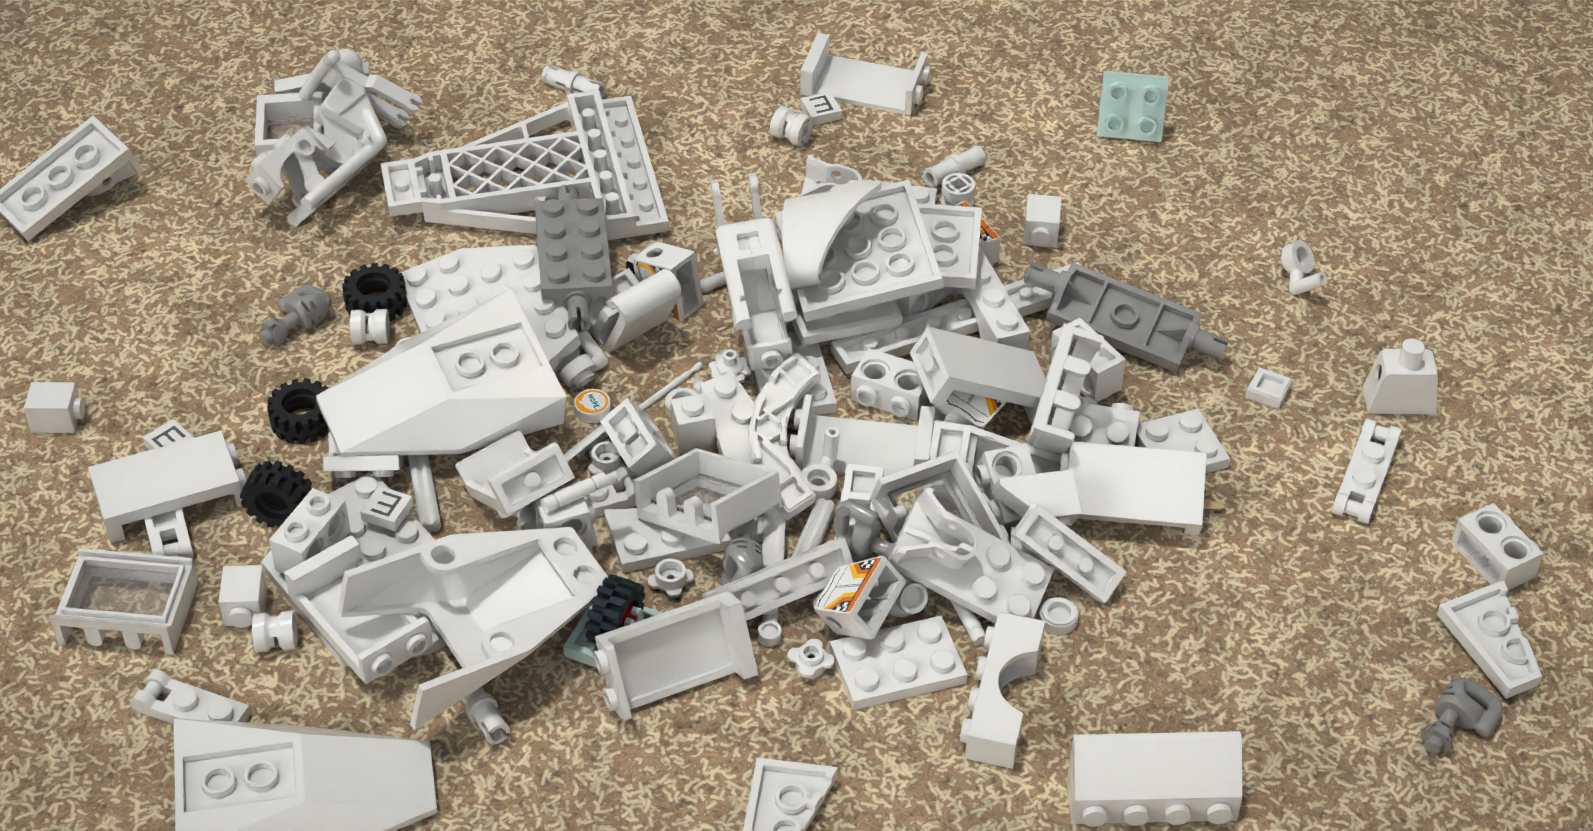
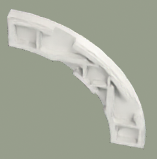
M798 352L782 362L769 376L768 382L756 398L749 427L751 463L779 472L782 507H775V509L787 521L815 503L816 494L799 475L793 461L789 458L787 450V424L790 415L802 396L818 384L821 379V373Z

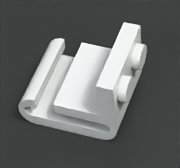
M629 268L612 277L613 297H599L589 309L591 326L588 330L607 352L610 353L668 319L681 295L679 281L668 269H663L641 282L636 279Z

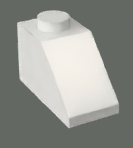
M1073 469L999 478L992 488L993 496L1022 518L1032 504H1038L1069 528L1072 527V524L1082 514Z

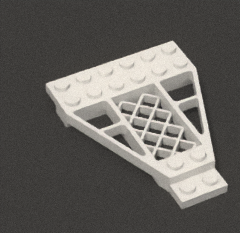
M599 90L567 94L566 103L459 148L428 152L414 159L380 163L390 217L423 212L425 222L537 234L536 217L511 214L535 210V201L558 200L557 189L559 186L566 184V192L569 193V184H573L578 188V199L603 198L608 240L669 231L668 217L631 96L602 100ZM565 120L570 121L573 132L529 138V135ZM549 162L558 165L553 170L545 167ZM518 167L523 169L524 171L521 174H518L513 172L512 170ZM568 170L576 173L573 178L564 174ZM482 172L491 174L488 179L482 178L479 175ZM535 175L544 178L540 183L531 180ZM452 177L458 179L454 184ZM502 180L511 183L506 188L498 185ZM468 185L477 188L473 193L465 190Z

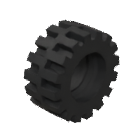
M371 263V267L362 265L359 271L354 269L350 272L351 276L345 277L342 289L346 311H348L349 316L351 310H364L366 313H373L376 309H388L389 320L392 321L396 319L395 314L401 315L404 312L403 308L407 306L406 285L402 273H399L397 268L393 267L390 269L388 264L378 267V263ZM372 292H384L377 296L366 295Z
M304 378L303 382H298V379H294L292 384L288 385L285 382L280 385L281 390L275 388L272 391V397H269L267 401V409L272 431L277 434L279 439L283 440L286 437L287 443L293 444L295 440H298L299 444H305L308 439L311 442L318 441L317 436L325 437L328 434L327 429L329 428L316 401V396L328 389L326 385L322 387V383L317 380L311 383V379ZM300 408L313 409L305 414H291V412Z
M264 461L262 465L259 463L251 471L240 493L242 507L248 508L246 513L249 516L255 515L257 517L255 521L261 524L264 521L267 523V527L273 528L276 525L279 528L311 491L312 482L310 479H304L305 474L301 470L298 472L294 471V466L290 464L285 467L280 461H275L274 465L270 461Z

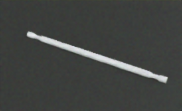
M701 362L696 363L692 369L681 374L638 407L644 411L687 380L691 374L702 369L703 364ZM605 431L576 456L580 458L587 450L609 437L607 432Z

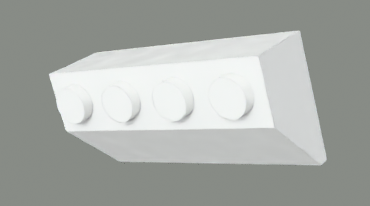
M1241 732L1073 735L1066 782L1071 823L1096 827L1104 823H1127L1128 825L1138 826L1146 822H1168L1173 825H1181L1192 821H1209L1214 824L1237 821L1242 801Z

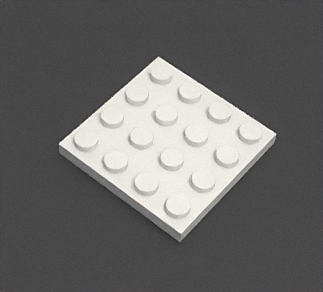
M910 180L884 185L881 190L860 204L855 209L852 220L847 225L842 226L828 250L822 266L823 283L796 288L805 322L944 288L943 278ZM783 211L775 212L780 236L782 237Z

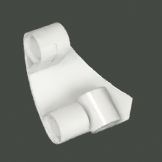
M863 180L836 185L828 192L785 199L782 217L783 258L791 289L823 283L822 266L836 235L842 226L847 225L852 220L855 209L871 195L882 189L881 183Z

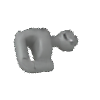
M311 285L301 286L293 290L277 302L279 309L288 315L282 319L272 318L264 321L261 324L262 332L259 333V338L265 345L273 343L277 347L286 340L288 331L296 325L307 330L324 320L328 314L329 307L333 304L332 299L328 293Z
M845 500L838 504L835 510L834 533L836 538L846 539L850 553L866 558L873 551L888 559L895 544L880 538L881 525L878 521L879 514L850 500ZM850 517L856 521L855 525H849Z
M754 518L728 532L731 541L723 557L724 570L721 573V586L752 574L763 566L762 548L754 541L758 531V525Z
M1459 676L1452 678L1436 703V713L1440 718L1438 721L1428 724L1421 732V739L1425 741L1424 747L1426 750L1433 754H1438L1440 751L1442 753L1448 752L1454 741L1452 731L1454 726L1461 729H1474L1480 736L1489 737L1502 715L1503 707L1499 698L1467 678H1460Z

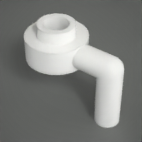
M1298 240L1283 247L1281 264L1290 274L1289 291L1291 294L1299 295L1327 284V277L1323 272L1304 278V274L1310 273L1315 264L1313 252L1307 243Z
M588 331L578 333L581 347L587 354L580 355L572 360L559 373V376L568 387L575 385L577 388L584 387L594 379L595 374L593 372L608 365V357Z
M830 426L825 430L823 454L819 464L806 466L800 474L804 482L816 494L815 501L819 498L828 500L836 492L837 475L832 468L837 459L840 430L834 426Z

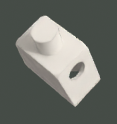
M1417 339L1405 340L1401 349L1381 350L1363 385L1368 414L1436 415L1438 375L1433 352L1425 349L1424 344Z

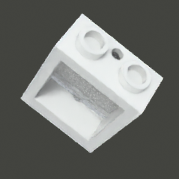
M314 92L308 101L301 100L299 93L257 95L256 156L258 157L264 151L268 155L275 150L272 146L283 135L288 133L292 137L301 128L306 129L307 126L324 134V126L318 124L313 119L314 114L324 101L323 92Z

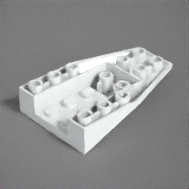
M512 288L406 340L316 396L318 406L341 457L462 454L486 447L515 430L521 431L523 435L563 424L566 407V395Z
M173 718L175 831H396L438 813L430 741L309 726Z

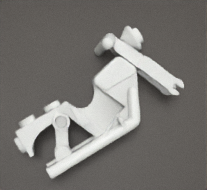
M342 48L339 51L334 49L327 52L299 91L300 99L308 101L321 81L332 88L313 116L315 122L324 126V134L308 126L306 129L301 128L292 137L286 133L272 146L275 150L268 155L264 151L251 162L250 166L253 170L245 180L252 190L267 205H270L284 188L281 175L287 177L293 193L292 201L297 207L287 216L289 224L295 227L366 169L385 147L387 138L377 117L390 123L393 127L401 129L407 125L402 121H408L409 115L407 112H418L420 108L416 105L420 106L422 104V100L417 94L411 93L379 75L369 74V76L362 74L363 66L360 56L348 49ZM372 91L384 97L385 99L399 105L400 107L404 108V110L396 108L395 106L383 101L382 99L368 92ZM317 169L329 174V176L324 179Z
M755 173L748 174L754 219L731 224L724 223L717 179L710 180L717 224V247L713 252L715 255L721 256L724 271L700 280L701 290L704 293L727 285L735 331L742 330L751 371L777 368L782 362L793 355L792 341L788 336L785 322L797 318V311L780 246L782 237H779L776 225L771 218H762L758 182Z

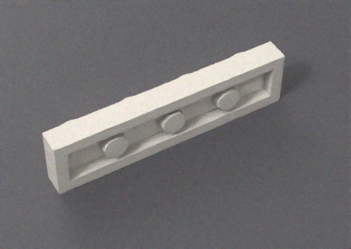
M839 537L702 595L705 599L729 591L742 602L747 621L825 588L835 570L840 566L853 563L846 539Z

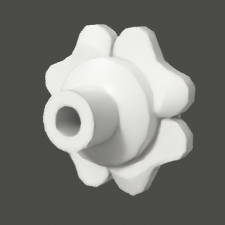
M732 349L724 351L723 355H717L715 361L709 363V369L712 371L711 378L732 371L739 382L743 383L745 377L750 376L752 373L748 366V358H739L736 351Z

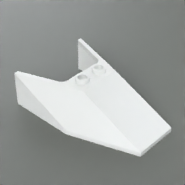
M573 527L452 534L344 571L338 613L341 617L420 612L429 617L462 669L418 685L410 723L413 730H416L530 655L591 604L593 597L597 596V588L599 585L602 586L604 578H608V576Z

